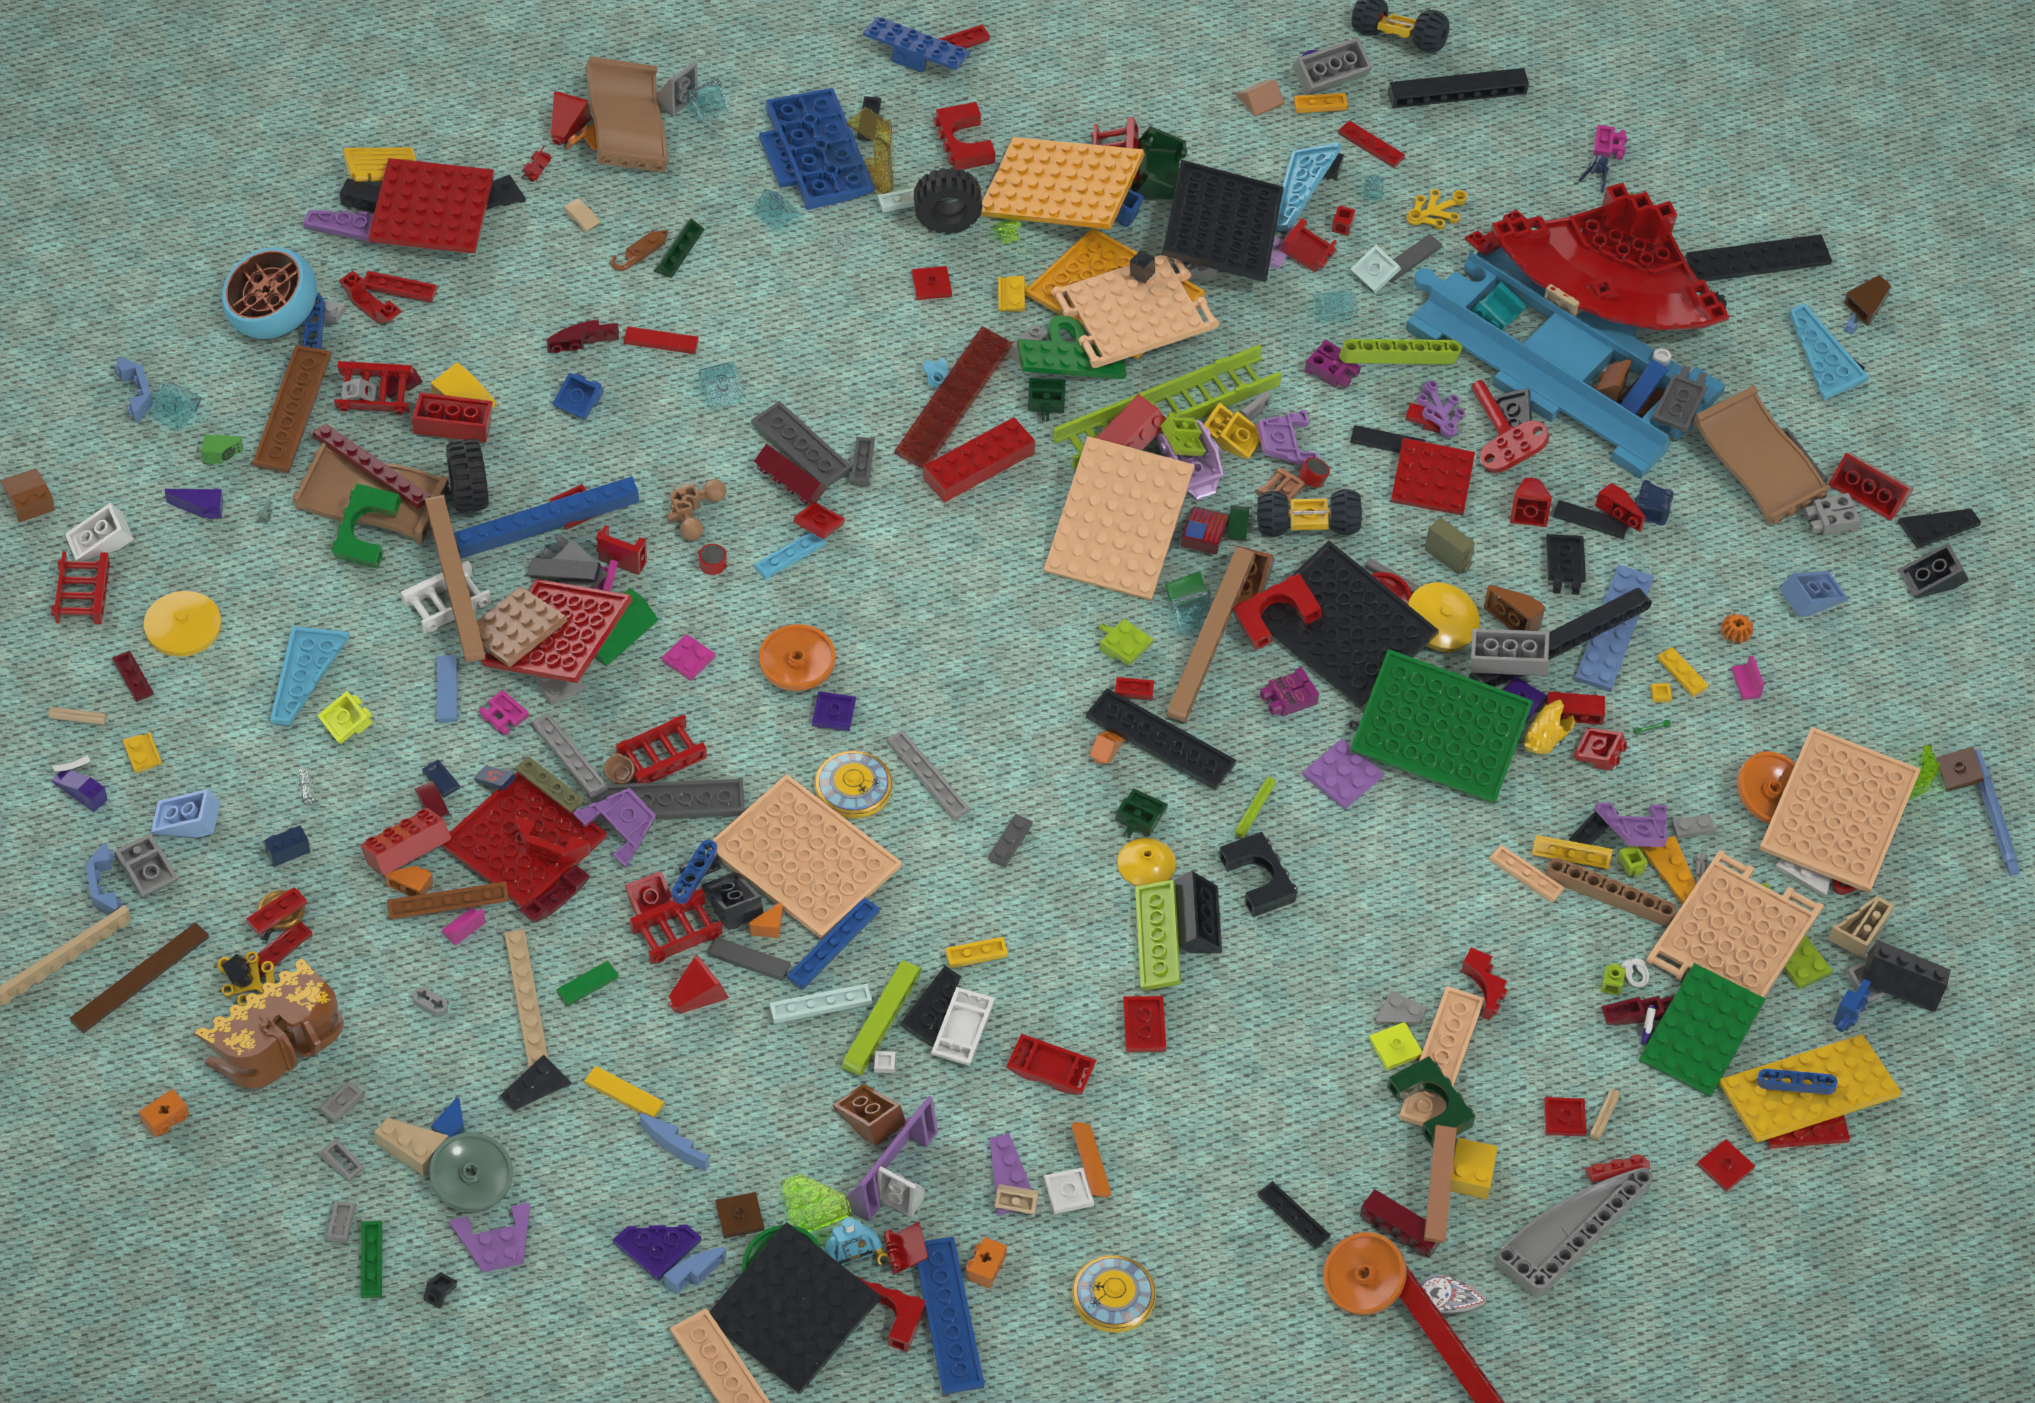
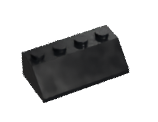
M1191 871L1174 880L1179 947L1190 954L1222 953L1218 886Z
M1878 940L1868 952L1862 981L1866 979L1871 982L1870 987L1935 1012L1947 988L1951 969Z

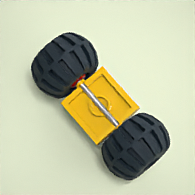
M1358 0L1354 6L1351 18L1352 27L1362 35H1377L1381 30L1386 34H1398L1401 38H1408L1412 35L1414 45L1426 53L1440 51L1448 38L1449 20L1443 13L1437 10L1423 11L1417 19H1412L1396 14L1388 16V5L1384 0Z
M1342 489L1334 492L1330 498V509H1328V498L1290 499L1291 510L1289 512L1288 497L1279 491H1268L1258 497V530L1266 536L1276 537L1288 531V515L1291 518V530H1329L1328 517H1330V514L1331 529L1337 534L1351 535L1361 529V497L1354 490Z

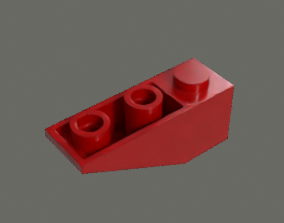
M1610 483L1599 491L1595 505L1597 508L1638 532H1642L1645 516L1625 490Z

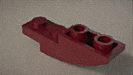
M599 319L564 328L547 338V352L577 351L584 349V343L592 344L601 341L619 340L618 323L600 325Z

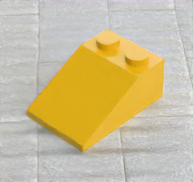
M1458 1137L1453 1159L1450 1192L1488 1199L1498 1146Z

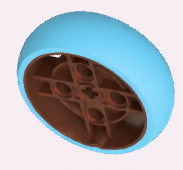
M273 247L255 251L239 261L228 274L222 291L223 310L231 325L247 336L257 339H271L283 336L297 328L310 314L317 296L316 277L310 264L302 256L291 250Z

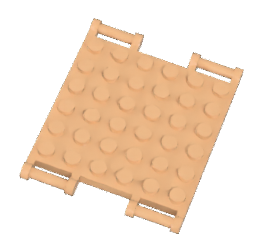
M1163 255L1155 257V273L1146 283L1130 276V265L1064 287L1057 286L1051 290L1053 297L1058 300L1063 309V315L1072 318L1079 316L1089 336H1081L1078 342L1080 346L1084 347L1093 368H1098L1213 330L1220 324L1207 306L1208 302L1205 297H1199L1194 302L1189 298L1181 282L1188 280L1191 277V273L1185 268L1182 261ZM1169 261H1174L1180 273L1175 274ZM1065 295H1067L1074 308L1069 307L1064 298ZM1198 309L1203 311L1208 322H1203L1197 311ZM1092 344L1095 345L1101 357L1096 356L1091 347Z
M1719 850L1649 954L1646 963L1662 968L1676 976V979L1680 981L1683 980L1692 965L1696 963L1765 998L1818 915L1821 914L1824 905L1820 902L1817 904L1802 896L1790 886L1784 895L1781 896L1750 879L1755 871L1754 867L1746 866L1725 855L1726 852ZM1721 862L1728 864L1729 866L1743 872L1744 874L1742 875L1736 872L1735 870L1721 864ZM1791 898V899H1793V900H1795V901H1797V902L1803 904L1804 906H1806V907L1812 909L1813 911L1811 912L1810 910H1808V909H1806V908H1804V907H1802V906L1796 904L1795 902H1793V901H1791V900H1789V899ZM1661 954L1682 967L1678 969L1657 956Z

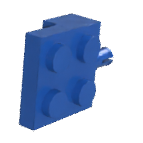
M1863 979L1856 993L1849 989L1839 1004L1833 1022L1839 1032L1848 1031L1850 1025L1855 1026L1857 1023L1858 1015L1864 1011L1871 994L1869 990L1870 981Z

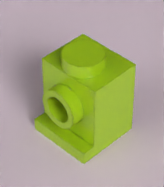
M1628 846L1619 850L1617 862L1621 864L1628 877L1631 875L1635 877L1641 876L1646 870L1648 861L1639 847Z
M1618 963L1606 964L1600 992L1620 996L1626 969L1622 968Z

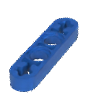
M317 294L316 300H319V303L316 304V309L318 311L313 306L310 314L305 319L303 346L312 348L310 345H313V348L322 349L325 301L320 294ZM313 316H319V320L316 323H311L310 320ZM311 333H318L315 340H309Z
M705 840L697 848L672 889L674 902L684 904L691 898L717 856V844L713 840ZM697 861L705 863L703 867H696L694 864ZM693 876L696 879L693 882H687L685 878Z
M1776 1069L1761 1070L1758 1073L1757 1079L1758 1085L1763 1089L1816 1094L1834 1093L1838 1082L1837 1078L1831 1074ZM1789 1078L1792 1080V1083H1784L1782 1079ZM1810 1080L1813 1084L1805 1085L1802 1081Z

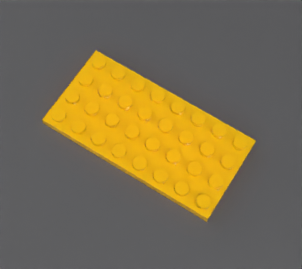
M1863 1034L1721 1078L1719 1086L1755 1143L1901 1096V1090ZM1776 1069L1831 1074L1837 1078L1838 1082L1834 1093L1816 1094L1763 1089L1758 1085L1757 1079L1758 1073L1761 1070ZM1789 1078L1782 1079L1784 1083H1792V1080ZM1810 1080L1802 1081L1805 1085L1813 1084Z

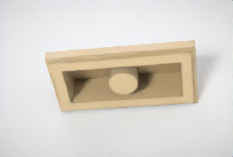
M999 1184L994 1207L1035 1215L1039 1191Z

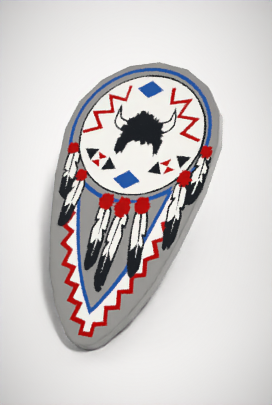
M1435 1274L1427 1277L1420 1283L1441 1314L1466 1313L1477 1310L1487 1303L1486 1297L1480 1290L1451 1276Z

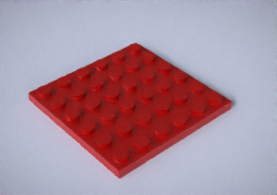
M388 158L368 236L369 242L476 254L493 183L494 169Z
M536 579L529 592L565 615L567 622L511 667L488 652L485 654V659L481 660L484 667L578 683L631 603L632 598L628 594Z
M516 772L514 774L516 779L504 791L497 789L449 832L451 840L440 846L489 884L506 881L509 899L519 907H522L532 898L537 900L562 879V875L574 865L579 864L585 857L560 864L526 852L517 832V816L528 818L536 823L535 837H541L551 843H558L562 847L567 845L571 835L586 839L590 842V853L607 838V832L593 822L584 827L573 813L568 812Z

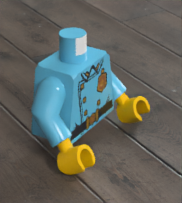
M845 1218L841 1226L832 1229L831 1237L824 1247V1251L841 1265L873 1255L875 1250L877 1253L875 1258L880 1265H882L880 1262V1257L886 1256L888 1262L890 1261L888 1254L882 1251L883 1246L876 1231L867 1225L863 1226L860 1220L854 1221L852 1218Z

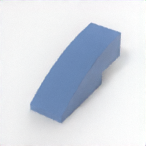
M724 1247L714 1248L685 1259L664 1274V1285L675 1294L679 1293L690 1281L697 1286L726 1259V1249Z

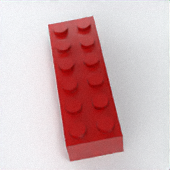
M1013 417L925 464L923 467V479L945 503L1034 455L1036 441L1017 419Z

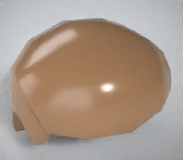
M621 754L610 756L604 765L607 778L614 784L629 783L633 779L636 770L631 759Z

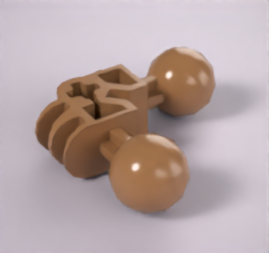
M711 479L705 483L703 489L697 491L692 481L690 486L681 484L682 488L680 489L676 486L674 487V491L670 495L671 511L667 515V520L669 522L678 520L679 523H682L680 533L684 539L695 541L702 536L703 524L699 519L694 518L693 510L700 508L701 500L707 499L711 502H719L725 497L727 490L721 480Z

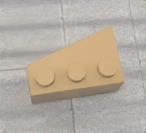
M1876 896L1860 907L1853 915L1847 916L1843 922L1833 926L1828 940L1863 959L1890 919L1894 905Z
M387 1118L374 1132L375 1141L378 1146L422 1176L429 1171L431 1159L436 1149L449 1138L448 1135Z

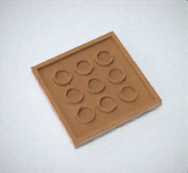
M520 586L477 620V625L484 650L511 667L566 623L567 619L565 615Z

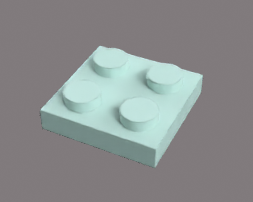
M1377 245L1350 268L1351 272L1374 293L1380 290L1401 270L1400 266Z

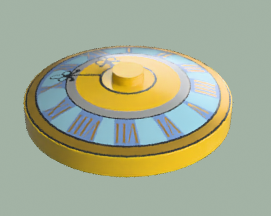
M844 751L829 757L821 764L815 776V793L817 798L842 817L850 819L864 818L877 813L887 804L892 793V776L888 767L876 756L862 751Z
M1119 1255L1101 1256L1085 1264L1077 1273L1072 1289L1073 1304L1079 1316L1090 1326L1111 1333L1126 1332L1141 1325L1150 1316L1156 1298L1155 1284L1150 1273L1135 1260Z

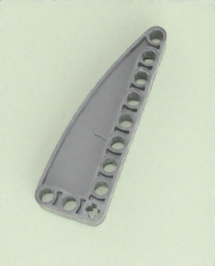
M1646 1168L1635 1169L1599 1182L1553 1206L1526 1225L1500 1248L1496 1259L1497 1268L1531 1296L1537 1298L1544 1296L1649 1190L1653 1177L1652 1173Z

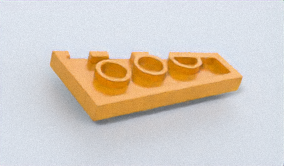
M1676 837L1667 838L1665 847L1638 846L1641 852L1648 858L1647 860L1651 866L1656 868L1659 872L1658 875L1662 880H1665L1671 892L1683 905L1696 886V883Z

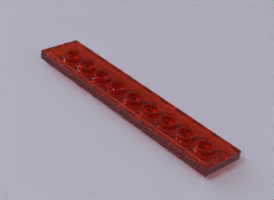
M982 326L901 440L894 454L922 469L925 464L933 461L1004 360L1013 342Z

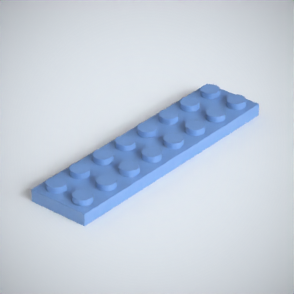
M1618 564L1603 605L1635 588H1641L1648 595L1654 576ZM1640 614L1589 640L1575 676V681L1611 692Z

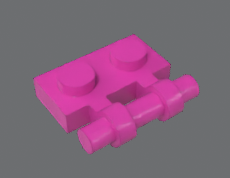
M1597 125L1593 155L1611 157L1613 152L1616 154V159L1622 160L1626 152V131L1620 130L1619 133H1615V127Z
M503 690L488 701L491 708L487 710L485 707H481L479 709L482 718L486 722L493 724L494 729L502 732L504 735L510 733V729L507 727L509 723L516 727L529 717V712ZM498 713L503 718L499 720L495 717V715Z

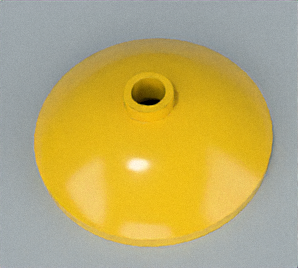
M1138 838L1122 847L1118 854L1117 866L1121 876L1128 883L1134 886H1142L1170 880L1175 872L1176 859L1173 851L1165 843L1153 838Z

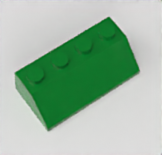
M628 588L623 593L631 596V603L594 657L606 667L658 621L646 600L631 588Z

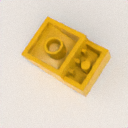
M458 362L431 382L433 394L493 401L492 409L497 405V402L485 387Z
M1221 403L1211 411L1203 423L1204 427L1208 428L1211 438L1220 445L1219 447L1222 450L1248 460L1260 443L1257 426L1238 411L1232 413Z

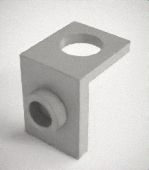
M361 378L344 382L341 399L351 400L360 397L367 401H375L376 385ZM366 386L371 390L370 396H367L365 393Z

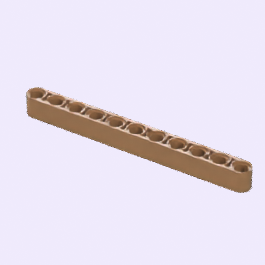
M444 495L425 498L426 510L465 662L484 660V648Z
M1241 547L1235 549L1170 702L1167 717L1186 723L1232 615L1233 607L1237 603L1251 570L1256 552Z

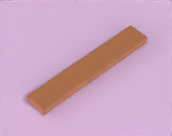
M1440 1125L1435 1127L1424 1241L1442 1244L1446 1241L1456 1128Z

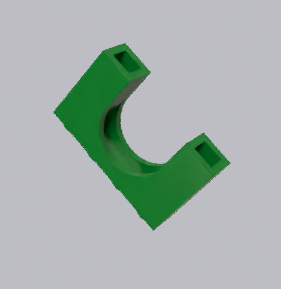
M356 483L355 488L351 489L349 495L350 502L348 506H345L343 512L344 519L338 526V536L333 541L331 550L335 558L378 569L384 554L382 547L357 539L354 536L355 524L361 516L371 512L397 517L402 499L399 494Z

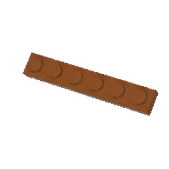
M505 881L389 899L387 903L390 919L507 902L509 901Z

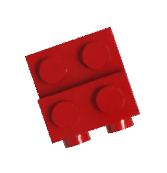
M1588 727L1574 753V758L1576 761L1593 763L1594 768L1612 771L1614 766L1619 765L1620 754L1626 751L1627 741H1625L1623 732Z

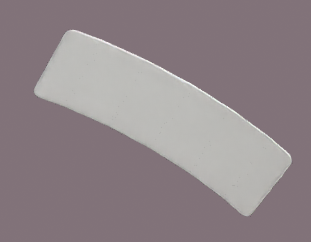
M87 755L77 761L52 765L54 771H65L82 766L91 760Z

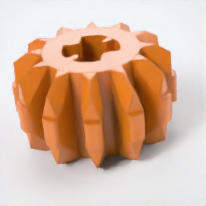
M1735 612L1732 615L1727 614L1725 620L1722 621V635H1725L1726 640L1732 639V644L1735 641L1739 644L1743 641L1747 642L1753 634V622L1749 621V616L1743 617L1742 613L1739 615Z

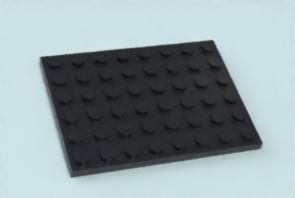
M1181 160L1161 255L1266 283L1284 187Z
M1330 540L1292 574L1294 576L1297 574L1301 575L1321 607L1322 617L1305 625L1296 609L1287 603H1274L1268 606L1261 616L1273 637L1358 708H1361L1369 700L1388 649L1413 658L1439 634V630Z

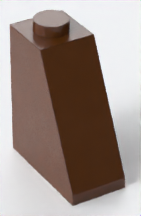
M1878 275L1848 291L1844 304L1853 313H1856L1857 317L1866 326H1869L1888 298L1891 285L1881 275Z

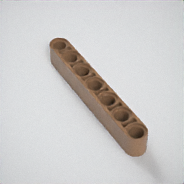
M1553 858L1549 861L1546 875L1563 887L1662 926H1669L1675 917L1676 906L1670 901L1561 858Z

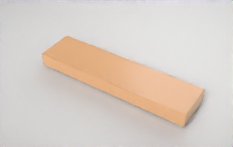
M1500 845L1489 858L1495 865L1551 903L1564 891L1565 887L1503 845Z

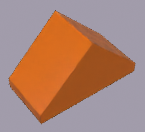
M779 902L749 922V933L752 936L780 938L783 904Z

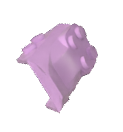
M1196 420L1203 432L1199 436L1206 450L1203 456L1176 455L1162 430L1155 438L1164 457L1195 465L1187 491L1198 500L1215 494L1218 482L1224 474L1216 442L1212 441L1208 428H1205L1201 421Z

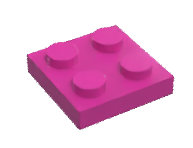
M686 634L662 657V662L692 681L716 658V653Z

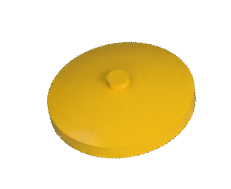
M1440 582L1425 584L1412 594L1407 603L1439 630V634L1426 645L1433 650L1440 652L1459 651L1472 642L1473 629H1479L1480 617L1476 605L1465 592L1453 585Z
M192 591L173 592L159 598L150 606L144 618V631L147 640L156 650L171 656H190L202 652L214 643L221 630V615L216 604L203 594Z

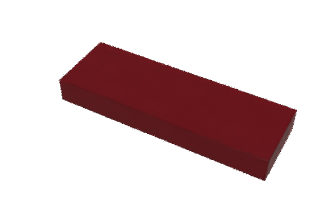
M130 650L112 657L113 663L136 702L154 695L152 688Z

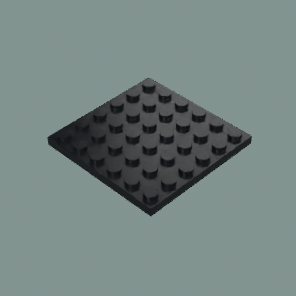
M786 1222L709 1313L728 1338L798 1394H801L882 1297Z

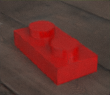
M1116 677L1115 693L1124 698L1153 700L1154 680Z

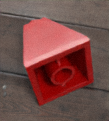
M558 91L554 92L551 124L553 143L566 145L568 143L567 140L577 134L591 120L592 115L588 100Z
M1533 477L1524 478L1514 494L1510 523L1547 527L1552 496L1540 479Z
M696 955L670 993L669 999L671 1001L668 1004L675 1013L679 1011L682 1014L724 1001L729 997L718 979L701 958Z

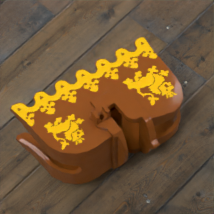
M303 958L295 962L296 971L284 970L279 973V983H264L262 985L264 992L261 995L255 993L248 994L245 1006L232 1005L229 1008L231 1014L229 1017L217 1016L212 1021L214 1025L212 1029L201 1027L194 1032L200 1040L221 1057L211 1056L205 1060V1064L241 1087L250 1089L269 1085L286 1071L290 1072L297 1067L296 1054L300 1057L315 1056L338 1038L344 1027V1020L340 1010L337 1009L338 1003L335 992Z

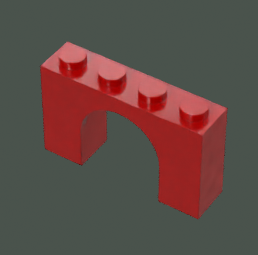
M977 102L936 109V117H933L934 126L939 129L938 136L940 140H943L944 152L948 153L949 165H952L956 170H964L995 164L996 152L991 140L964 143L953 136L958 130L981 126V113Z
M1300 574L1289 576L1285 581L1274 584L1268 590L1256 593L1252 598L1241 601L1233 607L1234 617L1255 651L1272 643L1271 633L1261 618L1262 613L1268 606L1274 603H1287L1296 609L1305 625L1322 617L1321 607Z
M858 1277L881 1295L882 1299L878 1303L890 1307L896 1315V1320L888 1337V1346L908 1352L924 1315L926 1301L918 1296H910L898 1289H889L879 1283H871Z

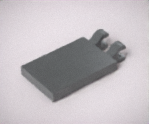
M1687 366L1682 367L1679 375L1673 374L1652 418L1655 422L1687 433L1708 388L1705 385L1707 374L1700 372L1696 382L1688 379L1690 368Z
M561 534L555 540L563 549L556 556L547 547L541 552L547 559L595 562L574 539L569 543ZM600 568L597 582L561 581L564 584L594 589L608 574Z

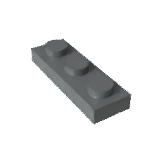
M856 437L850 485L869 486L875 438Z
M1015 814L989 854L988 860L1006 868L1032 827L1033 821Z

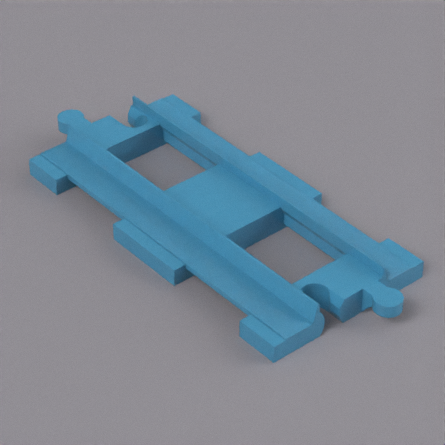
M1502 248L1488 255H1484L1479 251L1476 254L1471 251L1469 252L1464 272L1480 282L1470 281L1456 271L1445 281L1438 278L1435 272L1428 268L1419 269L1415 273V287L1419 290L1427 291L1430 297L1407 321L1406 330L1421 340H1443L1447 338L1448 340L1458 341L1462 345V349L1499 371L1494 376L1493 386L1504 393L1528 388L1531 393V410L1550 422L1563 412L1617 446L1612 453L1611 461L1641 479L1666 454L1670 445L1668 435L1679 440L1685 434V432L1652 420L1661 399L1641 419L1589 386L1614 359L1618 362L1631 360L1630 369L1639 375L1643 374L1653 360L1655 350L1635 338L1637 329L1631 325L1605 320L1585 311H1582L1576 317L1544 298L1546 290L1534 283ZM1500 282L1521 301L1549 318L1524 344L1471 311ZM1673 361L1664 366L1668 368V372L1658 384V387L1666 390L1673 374L1679 375L1682 367ZM1695 367L1689 372L1688 379L1696 382L1700 372H1706ZM1706 373L1707 381L1705 383L1708 386L1707 392L1696 414L1710 408L1724 394L1726 385ZM1692 423L1688 430L1695 428Z

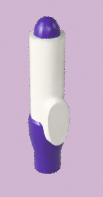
M1650 1005L1647 1010L1641 1042L1644 1044H1648L1656 1011L1654 1005Z

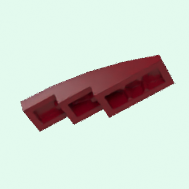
M1658 995L1643 1000L1639 996L1601 1006L1606 1025L1645 1022L1650 1005H1654L1656 1009L1653 1021L1661 1020L1675 995L1662 999Z

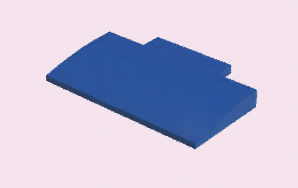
M833 88L766 100V112L774 130L760 132L759 139L779 188L797 185L807 210L841 203L875 191L873 181Z

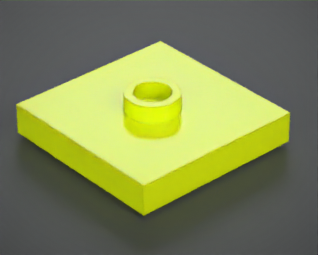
M1405 1022L1369 1035V1041L1387 1071L1419 1059L1422 1055L1421 1048Z

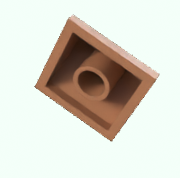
M1276 79L1264 80L1236 93L1238 98L1255 117L1284 104Z

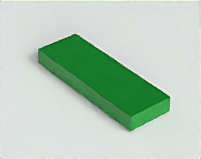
M607 960L557 988V993L568 1007L619 978V975Z

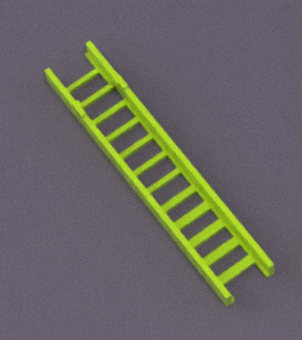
M1259 344L1230 357L1225 356L1210 365L1138 394L1155 407H1157L1156 403L1166 400L1176 413V417L1195 418L1197 420L1209 415L1219 403L1229 407L1280 386L1282 374L1276 372L1262 379L1257 377L1249 365L1262 360V347ZM1245 368L1254 382L1246 384V382L1242 383L1234 371ZM1228 372L1238 387L1228 392L1217 376ZM1213 380L1223 395L1212 398L1203 384ZM1198 387L1207 401L1197 405L1187 391ZM1182 393L1191 408L1181 411L1171 397ZM1137 394L1053 428V440L1056 444L1069 439L1079 452L1073 455L1071 466L1074 470L1077 469L1084 448L1077 435L1086 433L1087 436L1096 438L1097 434L1093 429L1099 426L1104 429Z

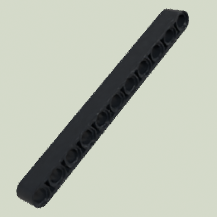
M1635 588L1550 631L1548 660L1647 611L1651 607L1652 601L1641 588ZM1470 673L1469 678L1497 687L1519 675Z

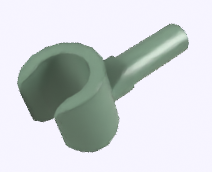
M267 501L264 509L258 512L260 516L259 521L265 524L271 518V514L268 513L272 504L271 501Z

